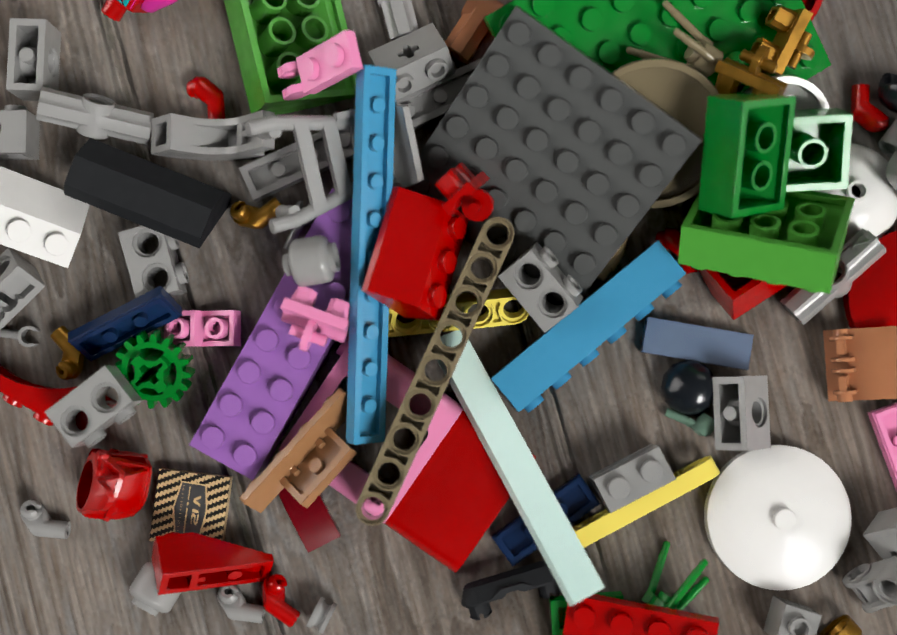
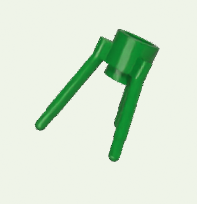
M664 541L649 587L641 600L646 604L682 611L709 583V577L705 576L687 593L707 566L708 561L702 559L673 596L663 590L657 595L655 592L670 547V542Z

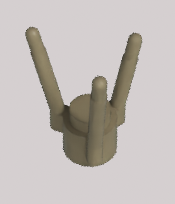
M664 0L662 6L693 37L691 38L679 28L673 31V34L688 46L684 53V59L687 61L686 64L699 71L705 77L711 76L715 72L714 69L718 60L723 59L724 53L714 47V42L705 37L669 1ZM633 47L626 48L627 54L641 59H669Z

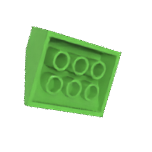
M224 0L251 113L266 110L275 112V115H281L355 98L356 73L316 94H309L292 101L283 100L282 90L290 85L301 83L300 75L291 79H280L277 73V68L283 64L296 61L298 56L340 32L348 30L341 0Z
M816 191L786 192L784 209L728 218L699 210L698 193L681 226L678 264L691 266L697 270L707 269L727 273L732 277L762 280L772 285L782 284L802 288L812 293L822 292L830 294L855 198Z

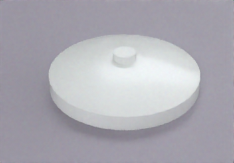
M771 444V448L743 451L730 459L719 470L720 474L713 479L706 496L704 523L706 534L714 553L733 574L745 582L763 589L793 590L819 580L839 561L850 536L851 507L841 480L822 459L797 447Z

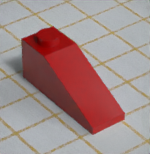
M170 532L162 536H155L151 556L158 595L262 582L269 577L274 563L272 554L194 532Z

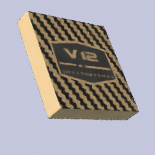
M160 468L149 541L154 542L155 536H162L170 532H194L224 541L233 476Z

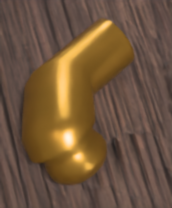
M276 197L272 198L261 208L246 205L243 201H237L231 206L230 215L239 226L258 230L267 226L270 219L277 217L275 210L281 204Z
M65 326L57 328L50 335V338L63 351L62 360L56 366V374L62 380H69L78 377L82 372L84 355L68 342V332L70 331Z

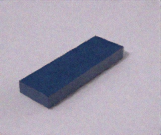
M159 286L68 332V342L89 361H93L123 346L124 342L130 337L136 339V336L141 331L145 330L146 333H149L181 317L182 307L162 286Z
M579 473L553 491L571 525L600 504ZM521 515L491 535L512 567L538 549Z

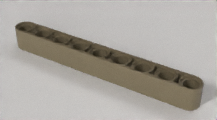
M493 217L487 220L481 228L358 498L355 508L356 515L365 525L376 526L383 523L392 509L515 235L514 227L505 218ZM493 227H499L506 232L507 240L501 245H495L489 242L486 233ZM478 260L487 261L492 267V274L485 279L477 278L471 270L473 263ZM463 293L472 294L477 300L476 309L470 313L461 312L456 306V299ZM453 326L460 330L462 340L457 346L448 347L442 343L440 335L446 327ZM432 360H441L447 368L446 376L440 381H431L425 373L426 365ZM421 393L429 397L431 409L428 413L418 415L411 410L410 400L415 394ZM408 428L413 431L416 438L415 444L406 449L399 447L395 442L397 430ZM394 463L400 471L399 478L394 482L384 481L379 473L382 464ZM370 497L380 499L384 505V512L379 516L369 515L364 509V501Z

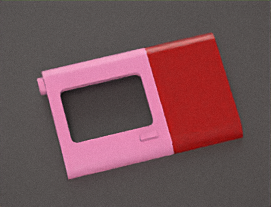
M349 335L336 351L341 357L281 444L279 451L288 445L297 435L300 427L309 422L322 407L324 401L334 394L343 379L348 376ZM388 355L386 400L399 409L415 376V372L390 355ZM444 393L427 429L428 436L418 449L392 509L383 523L456 573L509 500L510 495L461 404ZM415 394L410 400V408L418 415L426 414L431 409V400L425 394ZM350 461L329 486L357 504L369 473ZM370 497L364 501L365 511L372 516H379L384 512V505L380 499Z

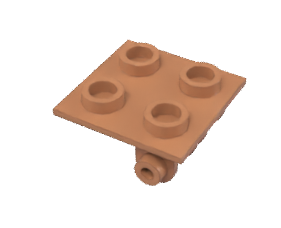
M897 326L823 330L828 401L851 402L853 400L897 399Z

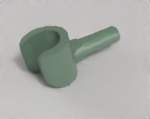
M667 408L664 416L685 424L699 436L705 437L714 431V419L704 412L700 414L696 421L670 408Z

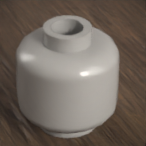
M323 235L292 240L288 248V254H283L282 264L286 276H292L293 280L300 287L329 283L334 279L335 272L340 271V257L335 242L330 243L327 237Z
M146 562L142 566L129 588L131 596L134 597L131 603L155 617L159 612L168 613L182 593L158 595L152 562Z

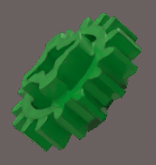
M156 329L150 338L145 330L141 331L136 336V339L130 337L124 342L125 348L122 347L116 353L120 361L113 365L118 367L141 399L147 400L149 409H153L158 401L163 408L168 407L172 399L178 402L184 395L183 391H187L192 385V382L187 378H191L195 373L194 368L187 366L193 359V355H183L182 353L186 344L182 342L176 346L173 343L174 334L172 333L165 339L161 338L159 329ZM160 363L163 364L156 372H152L149 375L146 374L153 366L156 367ZM174 364L176 367V373L173 371Z

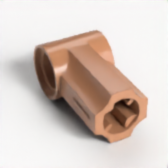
M467 0L461 11V18L445 40L450 56L459 62L468 64L487 34H491L483 18L504 6V4L498 0Z

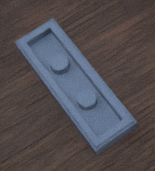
M646 317L640 352L748 370L754 335Z

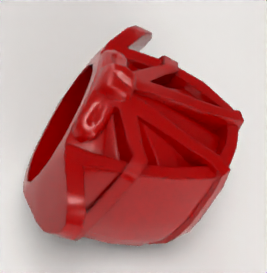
M92 448L83 466L77 486V511L87 518L103 519V521L108 522L109 520L134 516L143 508L149 493L152 466L148 460V455L145 453L118 451L112 448L109 451Z

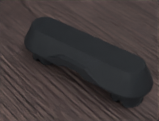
M545 560L466 584L463 589L461 605L469 609L470 618L481 620L480 614L487 618L493 611L489 602L502 599L507 593L516 590L525 592L538 588L540 597L550 599L549 594L553 592L554 597H557L561 590Z

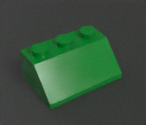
M745 93L708 96L699 187V210L728 218H738L784 209L796 96Z

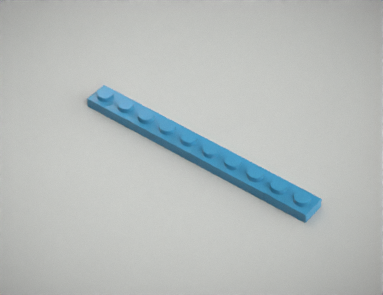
M362 65L363 69L356 72L346 443L352 445L384 442L386 425L389 308L361 291L393 189L396 69Z

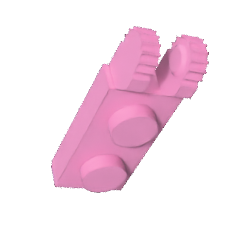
M344 30L298 56L296 61L287 62L277 68L280 79H291L300 75L301 83L290 85L282 90L283 100L292 101L309 94H316L362 70L363 66L355 31Z

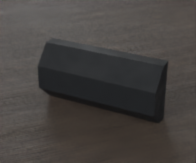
M92 138L75 154L64 183V195L197 248L202 246L231 201V194Z

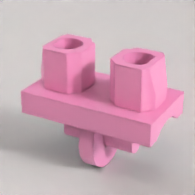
M298 286L291 299L285 297L281 304V310H283L281 321L292 325L289 331L290 335L301 338L299 350L307 352L312 343L325 347L328 338L344 343L349 328V302L338 298H331L325 312L314 308L317 292L305 286Z

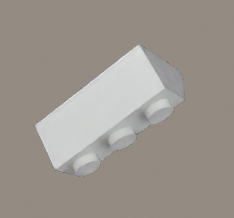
M0 166V244L68 268L90 205L64 195V190Z

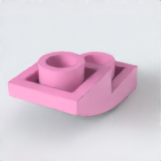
M182 310L181 317L164 325V339L172 333L174 334L173 343L176 346L182 342L186 344L185 347L241 346V311Z

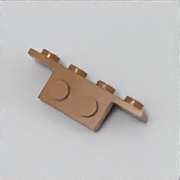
M339 388L324 401L319 411L309 422L300 427L297 435L283 450L274 456L268 467L249 483L247 490L239 498L244 505L262 513L282 489L285 488L300 505L308 508L354 458L357 452L336 432L347 416V393L342 388Z

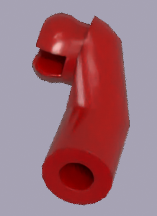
M196 76L188 81L186 85L187 94L191 98L200 99L207 104L208 119H226L222 90L206 77Z
M852 85L851 113L853 114V120L869 132L884 131L889 125V118L870 103V85Z
M667 228L665 231L658 232L655 242L659 240L666 249L676 254L678 262L681 233L673 228ZM679 264L686 274L697 272V269L691 266Z
M275 573L267 577L263 582V607L268 613L290 628L297 621L300 612L285 602L287 580L283 575Z

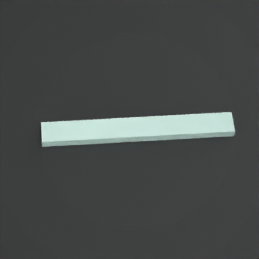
M455 330L440 336V339L444 345L455 347L461 342L462 334L460 330ZM468 339L449 383L569 607L604 589L605 586ZM437 360L446 376V365L441 360Z

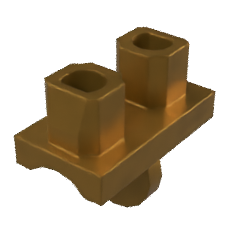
M782 6L772 7L765 19L764 25L777 31L773 42L764 38H757L750 51L756 53L762 44L770 47L767 59L779 63L774 73L776 75H782L786 66L796 69L800 59L812 60L815 51L807 46L812 34L806 32L805 29L813 13L805 8L792 10ZM763 69L760 71V72L765 73V74H767V75H769V76H770V74H771L770 72L765 71V70H763Z
M763 44L756 53L746 49L742 50L739 59L749 63V67L727 57L724 61L718 60L714 71L719 72L715 84L719 94L737 93L741 83L753 87L751 94L783 95L788 83L760 72L763 69L774 74L779 63L767 59L770 47Z

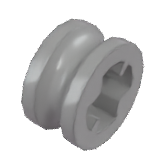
M321 596L306 627L311 628L315 626L319 630L318 633L323 634L337 604L334 602L327 604L325 598Z

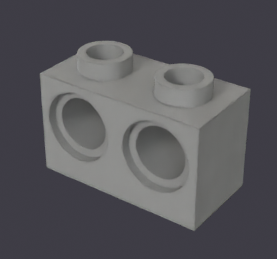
M144 226L118 232L135 298L157 288L154 278L162 270H166L168 274V282L163 288L171 297L187 293L185 283H189L188 272L183 262L179 263L175 250L180 248L179 240ZM153 236H157L159 241L157 250L147 254L145 250L146 241Z
M536 242L506 266L497 277L545 333L577 309L583 296L580 294L582 289L578 282L571 275L565 276L557 266L559 262L554 253L548 247L542 248ZM524 264H534L540 270V277H529L524 271ZM556 292L563 297L564 304L559 306L551 304L547 299V293Z
M9 247L0 255V330L45 287L37 269Z
M105 365L50 407L45 413L71 448L85 445L91 448L107 436L104 430L114 422L120 425L135 415L137 411L134 407L143 400L117 366ZM111 387L118 393V402L113 408L105 400L106 392ZM80 411H83L88 417V425L84 430L79 429L76 424V416Z

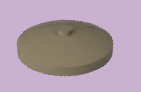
M648 58L633 61L611 72L702 138V141L651 208L673 206L699 193L707 98L709 95H720L717 89L703 74L693 67L665 58Z

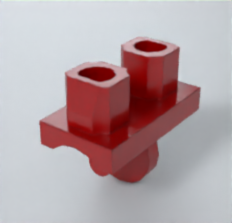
M463 162L459 163L434 184L448 199L441 207L450 215L461 206L462 212L468 219L476 222L485 220L493 212L494 200L489 192L480 189V187L490 178L484 171L475 176Z

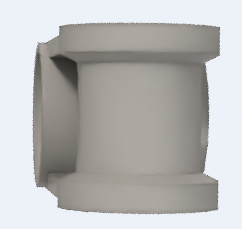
M897 556L870 564H861L844 576L843 584L846 588H852L862 601L861 606L866 613H873L880 609L897 605Z

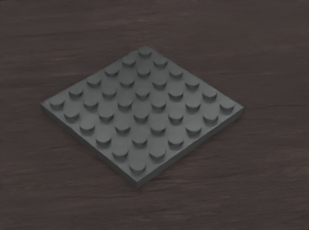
M516 6L419 153L424 180L405 189L447 202L448 199L434 184L450 169L463 162L475 176L484 171L490 179L480 189H484L491 194L494 200V209L491 215L483 221L476 222L469 219L466 235L463 239L474 246L481 228L487 220L493 217L505 218L514 227L515 235L502 267L508 266L538 242L542 248L548 247L554 253L559 262L557 265L565 276L571 275L578 282L582 289L580 294L583 296L702 141V138L524 9ZM461 206L458 207L457 210L460 211V212L464 215V213L462 212ZM493 227L486 233L489 242L492 244L501 245L507 240V234L502 228ZM524 264V271L529 277H540V270L534 264ZM556 292L547 293V299L554 305L564 304L563 297Z

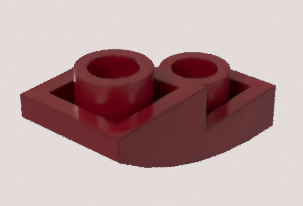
M285 488L278 494L308 553L341 537L340 530L323 500L322 493L308 508L300 505Z

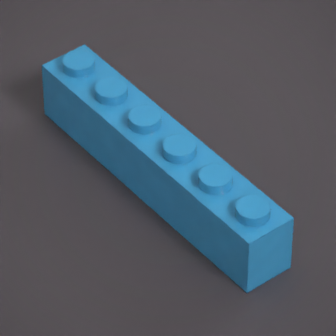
M657 240L581 302L577 309L550 328L490 378L516 412L525 409L529 413L544 400L541 394L551 385L557 390L572 377L568 371L575 365L580 363L584 367L600 354L596 348L607 340L612 344L625 334L627 330L624 325L633 317L640 321L654 309L651 302L662 294L666 299L682 286L678 280L686 272L662 243Z

